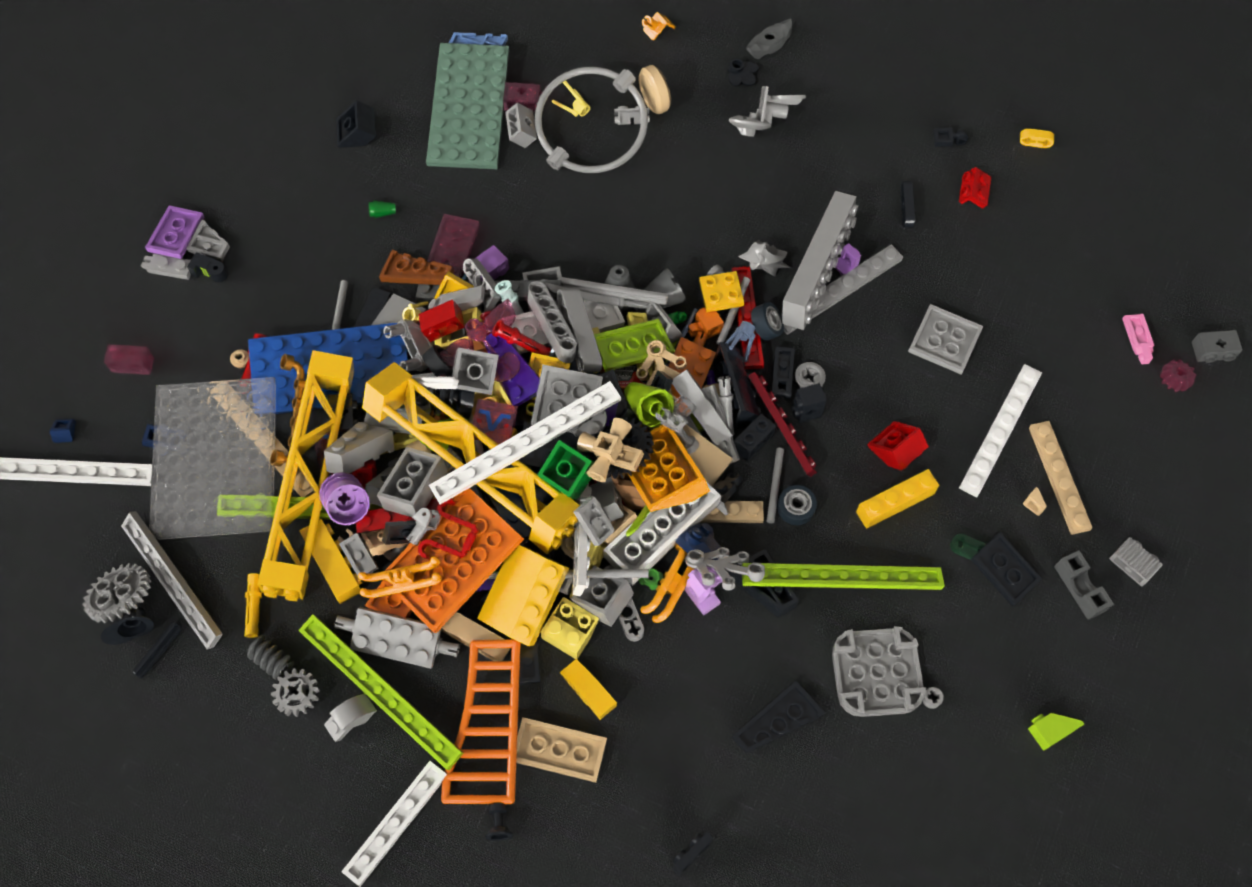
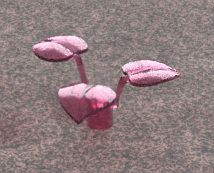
M506 299L486 317L484 322H480L476 318L470 319L465 325V329L468 332L466 335L469 340L462 338L454 341L445 350L438 353L449 366L453 367L458 347L474 350L473 340L483 341L490 352L497 355L485 339L487 336L486 330L492 332L495 324L500 319L504 321V324L512 326L516 315L511 301ZM508 352L501 358L498 356L494 381H507L517 375L520 369V361L515 354Z

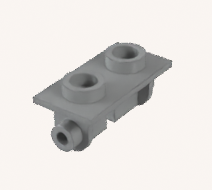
M620 106L618 109H614V115H618L614 117L615 124L631 125L630 118H634V125L641 124L638 106L635 108Z

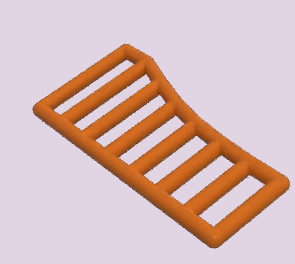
M514 639L472 640L470 642L465 704L459 731L454 743L464 753L460 758H508L507 772H453L455 763L450 770L445 769L444 771L447 775L442 781L441 801L443 804H513L515 802L521 643ZM512 648L511 661H478V649ZM477 670H511V682L476 683ZM475 692H510V705H473ZM471 714H509V727L468 726ZM466 736H508V749H462ZM451 781H507L506 795H450Z

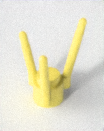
M564 81L563 84L576 98L572 104L573 109L555 100H552V103L572 113L575 117L578 114L581 117L585 116L590 111V105L585 102L576 89H573L567 81Z
M429 302L409 304V307L403 311V319L418 323V314L421 311L416 308L426 306Z

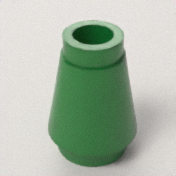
M376 200L369 202L370 217L379 218L396 214L395 203Z

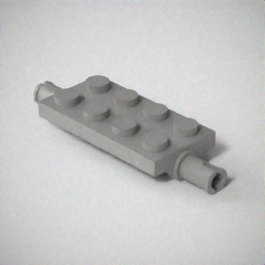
M364 607L358 608L356 620L338 615L335 621L338 623L335 624V629L352 632L350 648L355 651L430 669L434 665L436 654L442 653L457 657L459 654L460 644L443 641L440 638L441 629L434 633L423 621Z

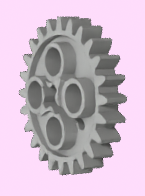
M130 563L126 567L121 564L117 570L113 567L110 573L104 572V577H98V582L91 584L93 588L86 591L89 595L83 597L85 600L82 604L85 607L84 611L92 620L95 619L98 623L101 620L106 623L109 619L111 622H114L117 616L122 619L124 613L129 615L130 609H137L136 604L144 602L142 597L147 596L146 590L151 588L149 585L151 583L149 574L142 566L137 564L132 566Z

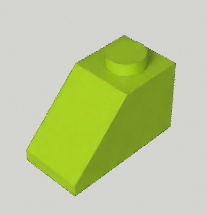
M1050 713L1045 717L1043 714H1040L1031 720L1033 725L1028 730L1044 751L1083 726L1084 723L1081 720Z

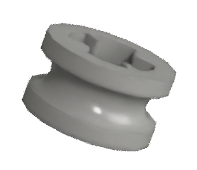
M936 687L928 688L923 704L928 708H937L943 701V693ZM931 693L938 698L935 703H933L932 699H928Z

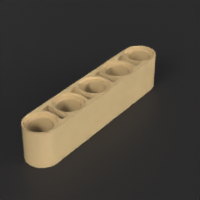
M458 612L441 628L443 633L470 647L472 640H505ZM510 648L478 649V653L492 661H503Z

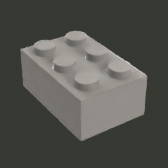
M406 447L377 494L383 508L409 517H413L421 508H426L434 495L429 485L444 477L448 472L443 458L439 455Z

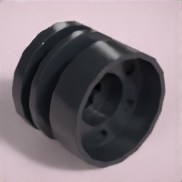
M439 373L438 377H446V375ZM461 389L433 390L435 396L451 408H454L457 413L465 419L470 418L475 392ZM433 404L434 415L440 416L442 411Z

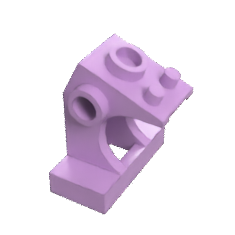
M707 567V569L715 574V583L713 585H704L702 583V575L697 569H694L688 574L689 579L684 589L703 616L721 603L715 595L716 591L714 588L722 583V579L711 567Z

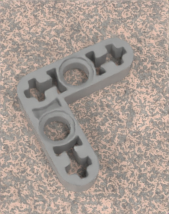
M466 259L463 263L465 275L474 287H485L484 301L482 302L484 304V312L493 311L500 299V294H497L495 291L497 284L478 259ZM481 276L483 277V284H482V285H481V282H480V277H481ZM480 303L476 307L481 311V313H484L481 308L482 303ZM472 324L467 325V328L472 330Z

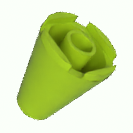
M631 382L624 390V396L637 418L648 427L653 428L662 425L661 421L655 416L656 413L662 417L664 416V410L661 407L670 410L671 413L674 410L673 397L665 389Z

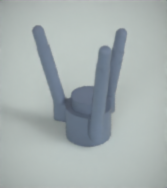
M742 321L725 343L730 344L732 342L729 346V349L732 350L739 339L742 341L749 339L744 361L747 362L753 340L756 337L753 333L755 326L747 321Z

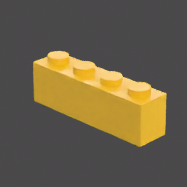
M927 469L860 503L856 513L867 529L934 495L940 485L930 470Z
M319 519L312 555L336 599L341 604L359 594L361 590L359 585L362 582L356 573L352 574L350 571L352 565L347 557L343 558L340 553L343 550L339 545L338 539L336 541L333 540L331 535L335 533L330 524L325 525L323 520ZM309 525L299 530L304 541H306Z

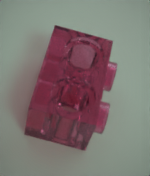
M108 344L104 363L111 372L150 375L154 357L147 347Z

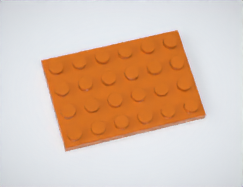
M470 488L456 495L452 499L456 504L454 506L448 505L444 510L445 513L477 526V537L470 551L467 552V556L459 558L449 552L447 553L433 546H427L425 548V553L429 555V560L419 555L418 546L410 543L386 569L391 570L428 562L433 556L439 558L440 564L438 567L414 573V581L430 578L433 573L437 572L442 577L440 583L425 588L396 593L434 633H437L524 540ZM441 516L437 529L426 531L419 544L423 540L429 539L460 552L463 549L462 546L469 532L471 533V529ZM386 579L383 580L388 587L393 586Z

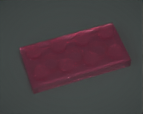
M444 214L427 262L435 261L452 266L455 271L454 275L462 279L464 273L463 263L469 258L480 226L479 221Z

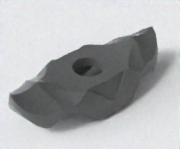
M791 19L764 29L751 40L746 50L756 59L778 51L787 39L790 38L792 31ZM767 35H773L774 39L768 40L765 37Z

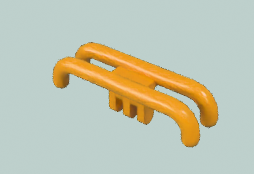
M676 544L675 549L679 553L669 571L664 573L663 576L665 578L661 579V585H658L656 588L657 592L653 600L640 609L643 614L651 613L659 606L665 594H671L663 611L658 615L652 616L654 623L663 622L669 617L686 587L687 580L689 579L688 574L694 570V568L687 566L682 576L678 573L681 564L687 556L686 554H688L678 544Z
M433 556L430 561L377 573L360 572L358 577L362 581L374 582L386 579L393 586L379 589L362 588L359 593L366 598H377L436 585L442 580L439 573L435 572L432 574V577L414 581V573L434 569L439 566L440 560L438 557Z

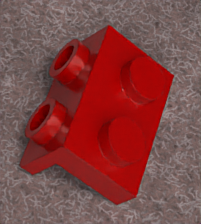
M977 167L965 172L962 176L959 203L963 204L971 201L980 208L986 207L988 205L991 176Z

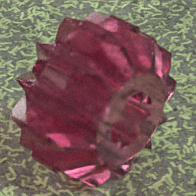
M1173 359L1162 368L1163 370L1160 374V377L1163 379L1162 384L1168 385L1167 390L1173 388L1175 393L1179 390L1182 392L1186 391L1194 384V379L1197 375L1193 373L1195 367H1189V362L1184 364L1181 359L1177 360V362Z

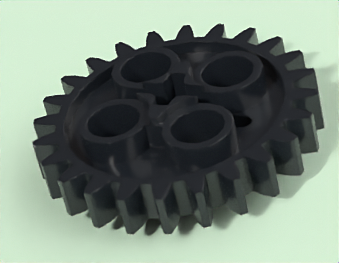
M625 417L624 420L631 424L632 429L622 440L623 445L642 450L644 456L639 466L646 467L644 460H651L649 454L654 452L652 446H654L653 437L647 426H644L641 421L637 423L636 419L633 418L629 422L628 418ZM609 420V426H605L602 432L610 433L611 420ZM588 452L589 458L596 461V455ZM610 464L607 478L612 474L613 478L616 479L618 474H620L623 479L625 473L632 476V471Z

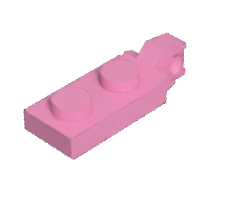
M1144 314L1125 315L1122 320L1135 355H1139L1138 358L1142 365L1149 364L1153 359L1154 343Z

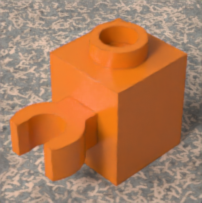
M704 307L696 313L695 323L688 326L690 330L687 332L691 338L695 337L697 332H702L709 339L721 333L724 322L717 311L706 312Z

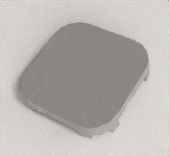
M894 626L893 629L853 631L851 629L845 631L837 638L832 648V659L838 699L846 712L860 717L906 714L914 711L922 703L926 695V687L923 686L917 651L919 644L916 638H913L909 632L902 629L903 627Z

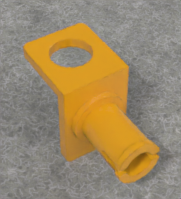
M656 12L652 18L645 16L644 18L647 21L642 19L643 31L652 40L657 38L666 25L673 29L676 28L666 16L659 12Z

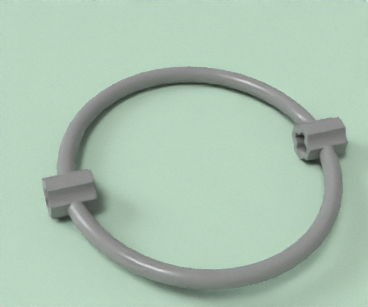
M601 67L576 68L561 74L545 88L536 106L535 128L542 147L549 154L546 162L553 169L559 170L564 166L582 173H601L623 165L635 155L646 135L648 115L644 100L633 85L636 78L629 70L624 69L619 74ZM583 74L604 75L614 79L613 85L619 92L625 93L629 90L632 93L640 110L641 124L635 143L622 157L604 165L584 166L568 161L569 154L562 147L557 146L554 150L550 146L542 127L543 107L551 92L567 79Z

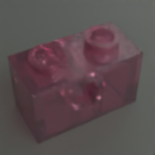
M505 82L504 110L507 111L513 105L519 103L535 112L541 96L540 85Z

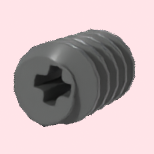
M260 635L249 646L247 657L250 660H254L256 665H260V668L266 670V673L272 675L276 681L278 676L284 678V671L289 673L295 664L294 661L288 663L290 656L286 655L282 658L284 651L279 650L276 653L278 646L276 644L271 646L272 641L270 639L265 641L266 636Z

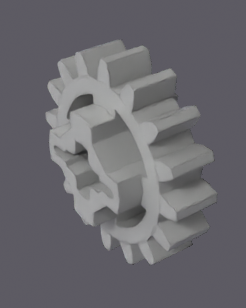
M293 668L292 674L284 671L285 677L278 676L279 684L272 685L276 689V691L271 693V696L276 698L272 701L275 706L279 705L277 709L280 712L285 710L287 716H290L291 712H293L298 717L299 711L307 714L306 708L310 707L313 709L312 701L319 700L315 696L316 693L320 692V689L315 687L318 681L313 679L314 676L311 673L306 675L304 669H301L298 673ZM294 690H296V691H298L299 693H298L297 695H295V694H293L292 692H293Z

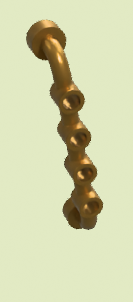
M284 354L280 361V368L287 371L294 368L297 372V378L294 381L295 397L292 400L293 416L290 420L291 436L288 439V446L290 447L306 380H304L305 372L302 365L294 360V356ZM273 450L270 457L271 465L281 467L283 463H287L289 453L285 455L284 451Z

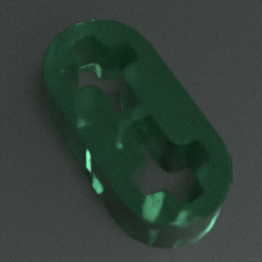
M964 534L955 535L950 542L951 550L954 553L968 559L985 545L984 542ZM959 540L963 542L962 548L958 547Z

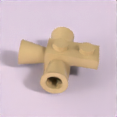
M613 418L609 434L600 432L598 438L587 432H583L579 436L577 450L579 452L594 453L597 457V460L587 471L589 477L599 482H606L610 464L636 472L644 453L640 449L626 446L622 443V440L632 429L630 423L621 418Z

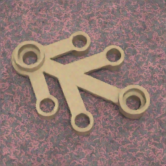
M654 340L648 344V357L643 365L637 369L636 375L639 380H646L649 377L648 370L655 361L657 367L646 384L651 386L657 370L665 372L672 379L681 374L664 365L663 358L673 362L679 370L684 369L687 366V362L684 357H678L667 351L662 341ZM655 348H660L658 353H654ZM680 360L684 361L681 366L677 365V362ZM645 371L646 374L644 376H639L640 372ZM672 395L674 408L677 409L679 406L678 400Z

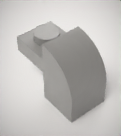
M361 694L344 701L330 712L331 717L324 726L335 742L341 741L353 727L365 724L377 710L367 695Z

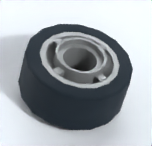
M765 302L752 310V324L755 326L756 333L762 339L771 340L783 333L782 315L774 304Z
M792 485L782 491L778 499L777 510L785 522L798 526L811 520L816 511L817 500L809 488L802 485ZM792 503H799L801 507L797 508Z

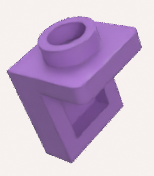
M849 243L843 247L841 257L838 259L835 268L842 276L859 265L861 258L859 251Z

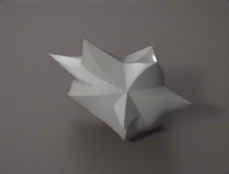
M760 240L754 242L747 252L738 256L750 262L751 270L763 269L773 276H776L778 268H791L782 262L787 255L786 251L776 249L774 245L769 246L767 242H760Z

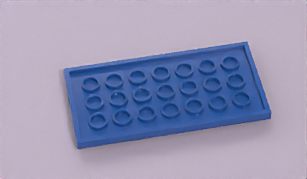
M397 323L248 339L254 414L263 416L293 412L292 400L295 397L294 381L297 378V372L294 368L290 371L281 369L280 361L284 354L294 356V360L302 365L305 372L304 380H306L313 350L353 358L354 376L350 393L353 395V400H357L358 404H362V392L365 390L368 380L393 362L400 366L401 361L408 360L407 348L402 337L386 338L385 335L390 333L384 334L383 331L385 326ZM321 389L327 401L328 395L339 394L337 391ZM315 396L312 410L324 409Z

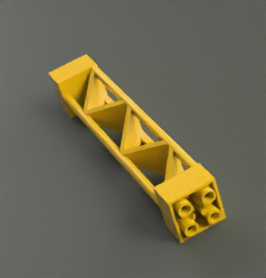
M314 350L312 351L290 451L257 583L264 596L270 598H277V595L285 596V599L289 601L304 600L309 578L308 567L322 509L319 490L321 484L329 477L330 473L326 471L324 457L317 486L301 456L329 431L327 448L337 440L347 393H350L354 376L352 357ZM321 389L339 392L335 413ZM316 396L331 420L306 434ZM299 466L315 493L289 508ZM314 503L300 562L284 533V529ZM281 540L295 564L277 562Z
M395 362L366 382L362 406L366 412L379 422L390 416L456 469L464 464L435 441L460 448L466 463L480 456L475 451L474 436L490 449L499 445L413 379L410 373ZM415 390L454 421L438 422L416 405ZM402 405H405L409 421L396 411ZM417 416L423 419L426 423L418 424ZM519 460L511 464L514 468H503L476 484L529 525L532 529L528 540L546 554L553 549L557 550L563 543V539L571 537L576 529L574 526L579 520L575 516L574 511L580 505L537 476L534 471ZM534 483L555 498L547 506L536 498ZM494 487L519 494L522 497L527 513Z

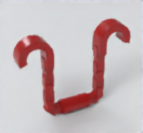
M451 499L441 505L438 504L439 514L447 520L470 528L471 533L469 532L462 546L463 549L460 552L436 541L423 540L418 546V553L427 560H429V555L425 553L427 546H433L459 558L465 557L477 537L478 529L475 524L445 513L446 506H454L456 504Z

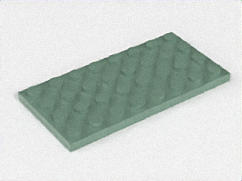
M440 43L426 157L427 166L498 169L509 46Z

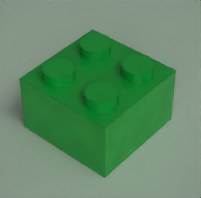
M558 440L537 476L568 497L578 500L592 479L587 475V471L595 461L568 443Z

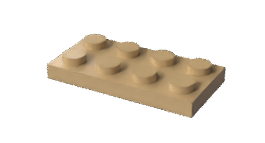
M522 718L517 736L516 763L597 782L607 738Z

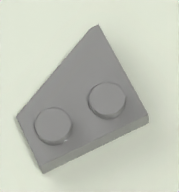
M201 220L186 249L189 253L195 254L197 252L222 262L230 246L204 220Z

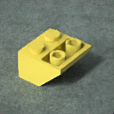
M563 597L540 631L541 638L574 659H578L588 644L599 618Z

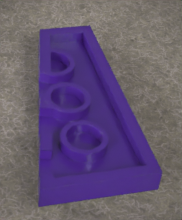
M492 333L483 338L482 340L488 353L499 355L496 371L512 406L516 408L535 397L540 377L530 367L526 359L520 355L515 346L508 344L507 340L499 336H493Z

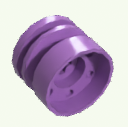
M345 472L335 473L327 477L321 484L319 490L320 501L330 519L337 524H355L367 514L370 506L369 497L359 480L352 474Z

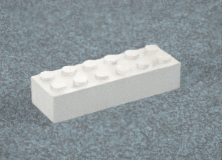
M707 483L710 492L689 503L650 512L630 536L626 535L627 530L630 528L628 526L603 550L604 558L615 569L650 570L677 544L676 540L688 528L700 523L720 504L721 495ZM640 578L625 579L633 586Z

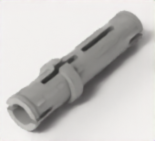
M724 376L718 378V396L729 429L735 435L731 377L726 376V379H724Z

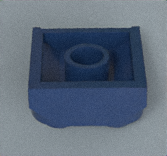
M698 523L688 528L676 540V543L687 553L691 550H701L705 554L721 548L713 538L712 527L707 523Z

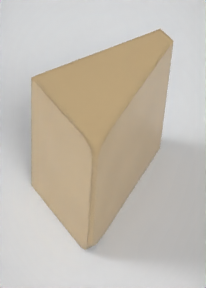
M1038 487L1023 502V505L1037 516H1040L1047 507Z

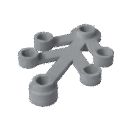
M725 547L705 554L701 550H691L685 558V562L689 567L700 572L702 583L707 586L715 583V574L709 572L707 567H711L722 579V587L725 590H733L735 588V578L731 577L727 571L747 575L753 582H760L765 576V566L761 563H751L748 567L734 565L733 563L740 565L742 563H749V554L747 552H739L736 555L729 556V549Z

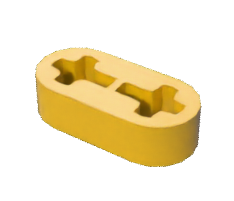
M1024 129L1020 132V143L1025 146L1049 148L1054 144V134L1050 131Z

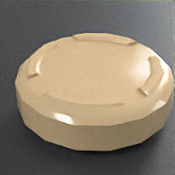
M654 65L643 67L638 81L647 107L656 114L667 112L671 105V94L665 76Z

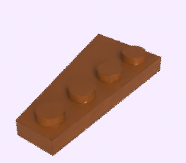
M392 250L379 278L381 282L441 285L446 273L449 271L454 274L455 271L452 266L435 261L430 263L424 258L419 257L416 259L412 258L410 254L404 253L402 255Z

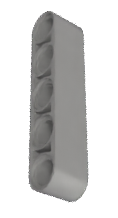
M540 281L531 282L528 287L527 299L530 308L557 358L563 363L573 362L577 348L576 339L546 285Z
M579 288L558 289L557 303L559 310L577 342L575 362L578 371L584 373L600 372L602 369V359Z

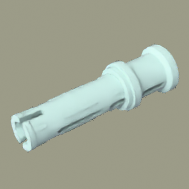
M508 280L499 282L495 286V291L497 294H500L503 305L509 308L512 316L523 314L524 311L518 302V295L511 288V282Z

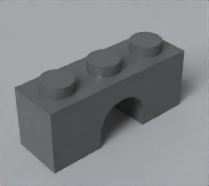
M1079 550L1061 558L1054 566L1088 620L1106 612L1114 605L1103 586L1096 588L1090 582L1088 577L1090 566Z

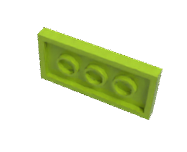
M659 319L594 334L605 372L645 362L648 357L647 346L654 340L662 341L666 346V350L673 354L675 352ZM660 348L654 349V353H658L660 351Z

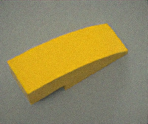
M577 659L560 671L563 678L586 706L590 707L599 720L617 707V702Z

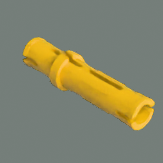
M251 573L247 576L248 586L247 592H245L247 604L244 636L255 638L258 637L259 604L262 592H260L257 584L259 574Z

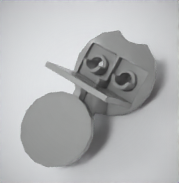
M762 86L757 112H750L749 117L733 116L729 118V122L737 127L741 135L754 137L756 130H765L771 127L772 117L786 119L788 105L799 104L802 99L806 98V95L770 96L768 95L769 87Z

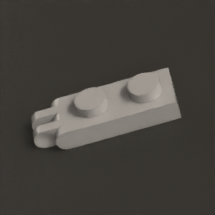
M153 254L152 257L145 256L143 259L145 262L141 264L142 268L147 269V272L187 280L191 276L187 268L191 260Z

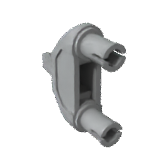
M408 319L400 320L395 325L384 327V334L390 333L385 335L386 338L402 337L412 358L401 361L400 367H406L404 370L407 372L414 370L419 372L425 371L428 367L423 360V354L435 345V341L430 342L421 332L420 325Z

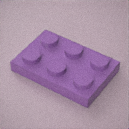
M168 206L145 246L147 252L182 259L198 225L205 218L203 213Z

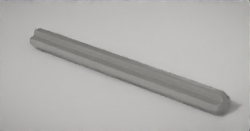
M558 277L557 279L562 281L563 287L579 288L583 292L666 305L668 302V294L565 277Z

